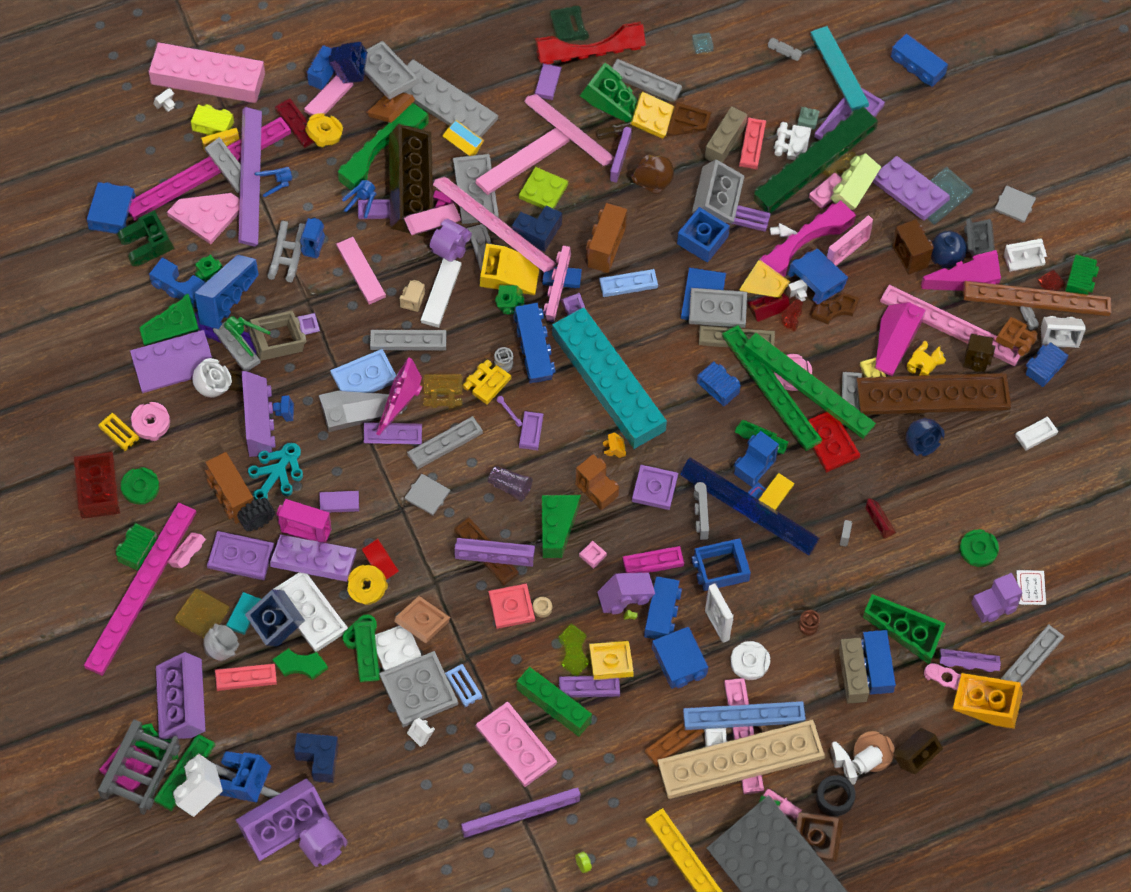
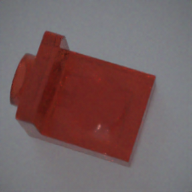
M798 298L782 312L781 317L783 325L794 332L799 324L797 318L803 312V302Z

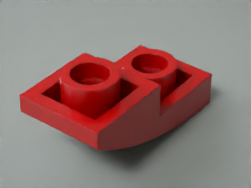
M376 539L362 549L370 564L380 569L385 575L386 580L399 572L379 539Z

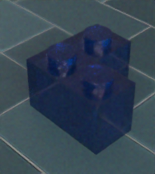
M361 41L341 44L339 47H332L329 64L334 68L336 75L343 84L360 82L364 80L368 52Z

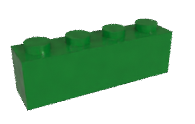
M531 667L517 680V690L578 737L591 724V712Z

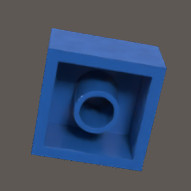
M699 207L678 232L677 244L708 263L728 238L730 225Z

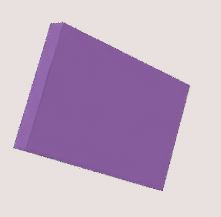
M217 531L207 568L265 580L275 545L272 542Z

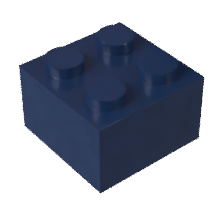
M272 589L245 614L266 646H279L305 622L284 590Z

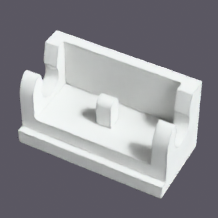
M1037 239L1006 245L1004 257L1009 272L1045 265L1044 257H1046L1043 240Z

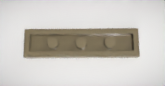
M700 326L699 345L729 347L723 339L722 333L731 328ZM742 329L748 339L755 333H758L774 346L775 331Z

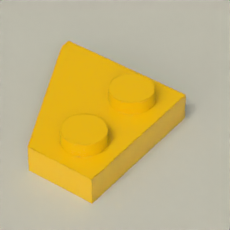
M758 260L739 290L741 292L780 297L790 281L763 261Z

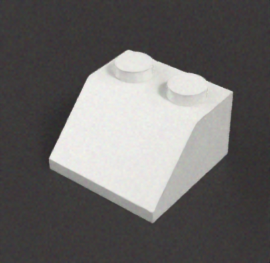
M1044 317L1041 324V346H1047L1051 342L1057 347L1079 348L1085 332V325L1082 319L1074 317Z

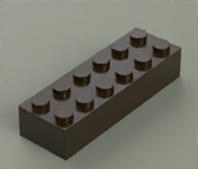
M398 124L389 134L390 229L410 233L404 218L433 209L432 132ZM429 231L418 233L415 235L424 237Z

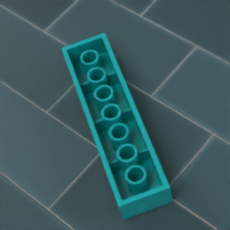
M584 307L552 324L553 338L633 449L666 431L667 420Z

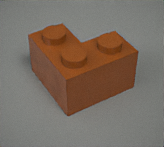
M593 454L576 468L575 485L601 511L619 496V486L613 479L610 480L606 476V463L601 458H597Z

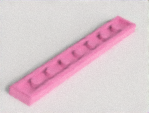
M442 177L435 180L433 185L543 272L552 270L555 267L554 261L448 178Z
M891 285L887 287L880 302L888 306L910 302L925 309L923 323L967 344L971 333L992 337V345L996 346L994 357L1013 366H1016L1021 357L1018 354V347L1014 346L1012 350L995 342L996 335Z

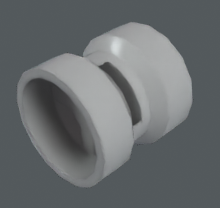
M506 347L497 349L494 354V365H498L506 372L510 371L513 367V352Z

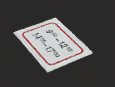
M1017 570V583L1023 592L1019 604L1046 605L1044 571Z

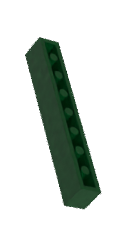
M864 106L859 110L855 109L849 118L845 121L841 120L834 130L827 131L820 141L812 143L805 153L801 152L795 158V161L791 164L787 163L782 168V171L777 175H772L766 184L758 186L754 191V202L764 212L771 214L877 129L878 120Z

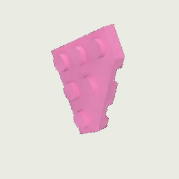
M232 193L179 199L169 209L167 214L209 244H212L239 214L240 199Z

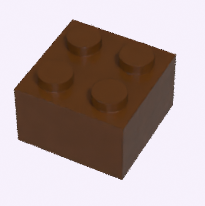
M916 219L897 226L892 247L908 275L928 268L933 244L925 236L923 226L919 225Z
M799 812L797 830L822 860L837 862L843 821L839 818Z

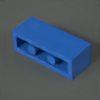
M905 34L892 48L891 57L893 60L903 65L910 73L915 74L922 82L931 87L946 74L948 64L908 34Z
M656 576L655 594L651 599L644 636L651 639H658L674 632L675 624L672 623V618L677 617L679 607L675 606L676 599L680 600L682 593L678 580Z
M887 630L863 632L861 643L870 695L893 693L896 684Z

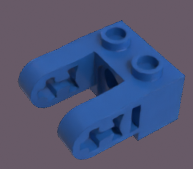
M226 751L221 763L229 768L238 769V772L232 781L220 779L223 791L219 795L257 802L271 765L261 755Z

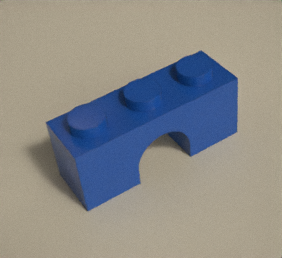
M161 258L149 273L151 284L156 289L166 291L172 298L180 300L189 293L192 305L197 309L195 292L206 282L194 275L184 283L175 281L179 277L178 266Z

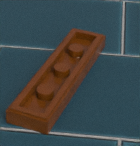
M467 518L454 528V532L462 539L490 541L470 518ZM482 562L503 586L519 575V572L511 564Z

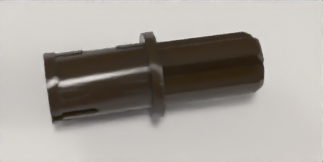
M631 122L618 125L612 124L610 127L597 129L596 137L598 140L610 137L617 138V136L623 134L625 127L632 128Z

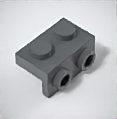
M970 218L966 219L967 225L964 226L966 237H968L966 242L967 252H970L973 257L978 254L994 251L993 222L991 219L974 223Z

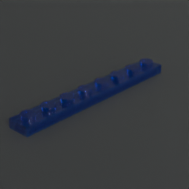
M691 457L684 465L680 473L682 477L695 485L699 482L704 483L709 494L808 556L812 554L820 539L818 536Z

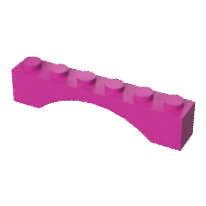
M841 200L836 204L833 203L826 212L818 214L810 224L802 226L798 233L790 235L786 242L782 245H777L770 254L762 256L760 260L785 277L788 265L796 251L804 244L818 237L842 234L854 225L856 214Z

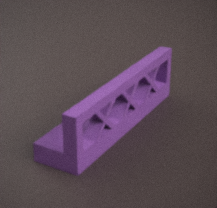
M457 538L455 559L533 567L535 546Z

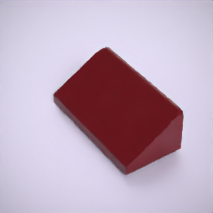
M784 293L780 297L765 295L747 303L757 322L790 309L789 299Z
M871 498L867 499L865 509L882 537L886 539L896 534L895 529L879 503Z

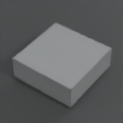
M844 521L840 540L841 546L848 545L852 521Z

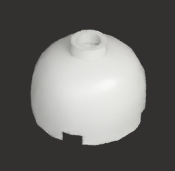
M212 358L202 361L195 368L192 378L196 390L205 397L222 395L229 389L232 383L231 374L225 365L222 367L218 364L220 361Z

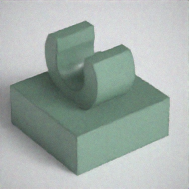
M801 107L797 126L815 129L819 110Z

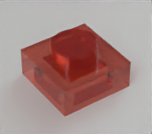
M1054 269L1038 280V283L1044 290L1057 291L1065 285V282Z

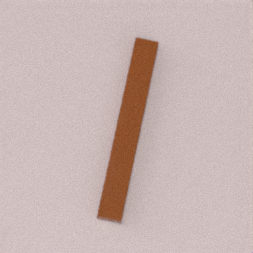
M965 281L963 284L964 300L1102 316H1110L1111 297Z

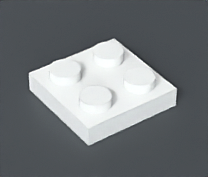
M401 626L375 635L377 656L384 671L421 657L412 633Z

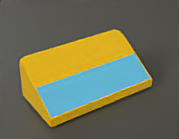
M457 120L453 122L443 135L444 138L469 156H475L484 141Z

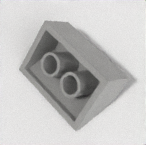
M718 160L703 166L692 213H695L700 207L725 223H733L744 175Z

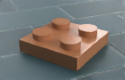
M420 596L395 618L397 624L425 643L448 624L450 620L448 615Z

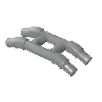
M281 221L278 240L268 273L269 279L273 280L275 278L279 264L289 265L286 281H293L301 254L302 244L300 239L305 224H299L295 243L285 241L288 222ZM283 248L294 250L292 258L281 257Z

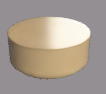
M538 597L533 602L534 614L541 618L549 616L552 612V602L546 597Z

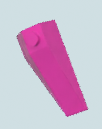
M997 251L973 256L974 260L963 264L961 261L956 263L957 265L950 270L944 268L923 277L921 288L963 291L965 281L999 285L1001 275Z
M910 302L888 306L880 322L875 369L893 376L922 324L925 309Z
M409 357L394 378L376 432L379 436L410 403L413 397L419 395L422 389L420 385L422 377L413 360Z

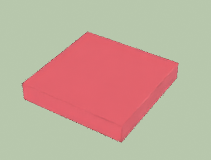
M527 583L488 591L496 629L535 621Z

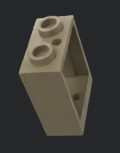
M293 311L250 320V323L266 330L288 326L293 342L268 347L263 332L248 326L249 335L260 361L303 351L304 344H306V336L304 333H301L299 319L295 317Z

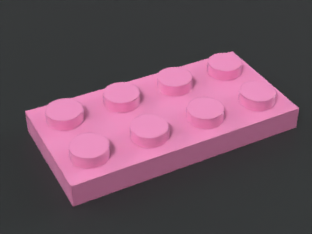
M506 702L476 724L479 732L524 787L557 764L554 757L509 702Z

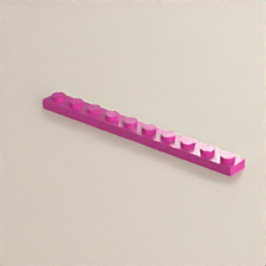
M281 117L261 128V150L291 134V129ZM242 139L227 146L238 162H241ZM209 156L134 198L129 214L135 221L139 217L218 175L221 171Z
M181 503L177 504L85 662L84 667L103 676L165 569L167 561L173 555L195 517V509Z

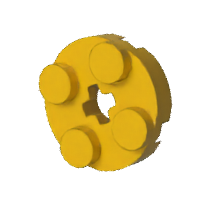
M317 113L309 118L305 131L315 141L316 145L324 147L340 141L343 127L335 117L331 116L329 118L324 113Z
M358 566L348 577L347 590L350 597L356 602L365 605H371L379 601L388 587L385 575L375 566ZM365 580L368 582L371 581L369 589H363V582Z

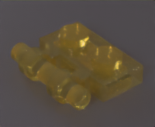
M424 374V395H431V399H424V406H432V408H437V406H449V408L462 406V398H454V395H462V374ZM437 395H449V398H437Z

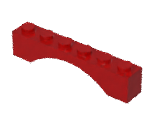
M641 22L622 24L612 35L592 44H570L554 36L535 38L537 57L539 62H543V64H552L555 60L566 62L570 61L573 57L585 59L592 54L603 56L606 55V52L610 51L621 53L624 52V49L629 48L631 50H639L641 46H646L644 27Z

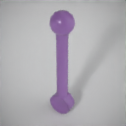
M498 396L497 402L502 404L518 427L522 426V422L506 405L504 398Z

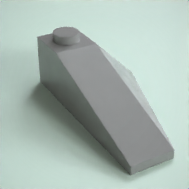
M335 391L319 395L328 432L380 420L389 394Z

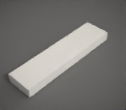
M443 258L421 318V323L439 328L458 277L461 262L455 260L449 262Z

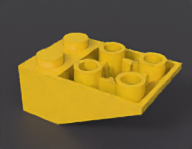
M486 244L480 287L499 289V285H517L523 290L522 293L535 295L539 268L515 250L505 246Z

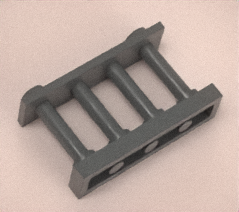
M134 719L98 792L100 797L106 800L110 794H117L140 804V813L145 815L147 809H151L154 803L153 796L173 756L176 757L178 755L181 745H179V740L176 736L173 737L171 743L144 733L141 722ZM142 740L166 750L162 761L136 751L134 748L136 741ZM134 758L158 768L154 778H149L126 768L125 763L127 759ZM125 776L149 786L145 796L143 797L117 786L116 781L118 777Z

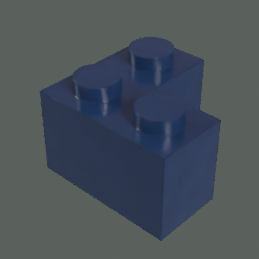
M547 205L538 219L520 212L512 225V229L537 249L545 252L562 225V212Z
M297 733L294 751L295 758L298 761L313 762V781L334 783L339 746L337 736Z

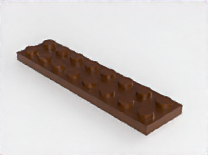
M1006 373L863 377L856 379L859 411L865 415L1011 409Z

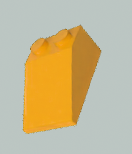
M962 673L953 710L995 726L1014 729L1023 694L1021 683Z

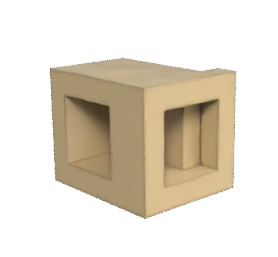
M410 280L408 287L405 286L403 294L400 296V307L418 312L425 295V284L417 280Z

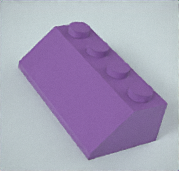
M204 330L130 350L142 393L191 380L195 368L205 359L212 358Z
M242 371L246 440L249 457L258 456L261 451L271 453L272 448L276 447L275 436H271V431L274 430V420L270 419V414L273 413V405L268 397H272L271 385H267V380L264 377Z
M184 652L156 666L160 739H173L174 736L178 737V739L192 738L205 732L202 659Z
M304 779L236 819V822L260 861L298 839L301 832L311 829L321 818L326 817L327 820H330L315 787L307 779Z

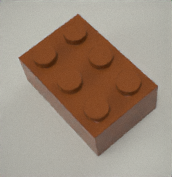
M606 203L604 209L599 211L598 224H595L593 227V238L588 240L586 259L588 260L589 268L609 273L626 230L627 209Z
M224 452L205 462L207 468L205 470L206 480L209 487L215 489V496L219 504H224L226 508L224 511L228 519H233L234 523L238 524L240 523L237 517L238 512L241 511L242 507H246L247 503H252L251 501L254 498L227 452Z

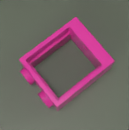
M285 499L283 505H280L278 508V524H280L282 533L322 543L327 542L332 530L329 512Z

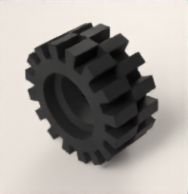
M258 498L256 501L252 500V503H247L246 507H242L241 511L238 512L237 517L244 530L256 531L259 527L262 528L264 524H268L269 521L273 520L275 511L267 498Z

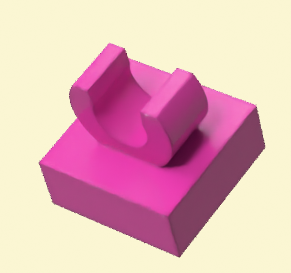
M435 190L433 198L437 201L435 208L454 203L447 195Z

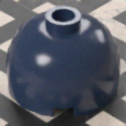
M944 231L933 238V251L931 255L933 263L942 265V268L950 269L956 266V263L965 259L967 252L966 242L958 233Z
M918 419L910 424L906 433V443L916 456H919V454L927 456L941 445L939 441L941 437L944 439L945 431L932 419Z

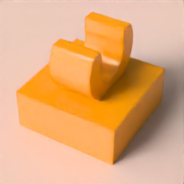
M615 432L608 434L609 440L604 441L603 445L606 447L610 446V449L604 451V454L607 456L616 455L619 458L626 456L624 439Z

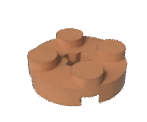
M876 731L862 734L855 743L853 750L855 757L869 746L880 749L883 754L882 763L870 770L872 772L886 769L891 764L894 753V745L890 738Z

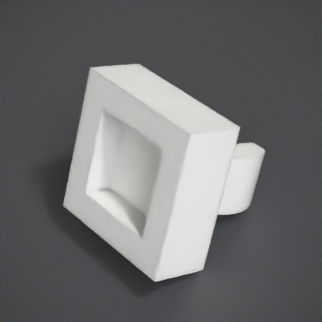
M169 88L155 98L153 104L157 109L164 106L166 111L169 112L174 108L175 103L171 100L174 95L173 91Z
M803 280L796 281L788 285L786 293L789 298L795 296L798 303L806 300L808 285Z
M418 718L414 720L407 734L422 747L427 743L435 729H430L426 725V720L422 721Z

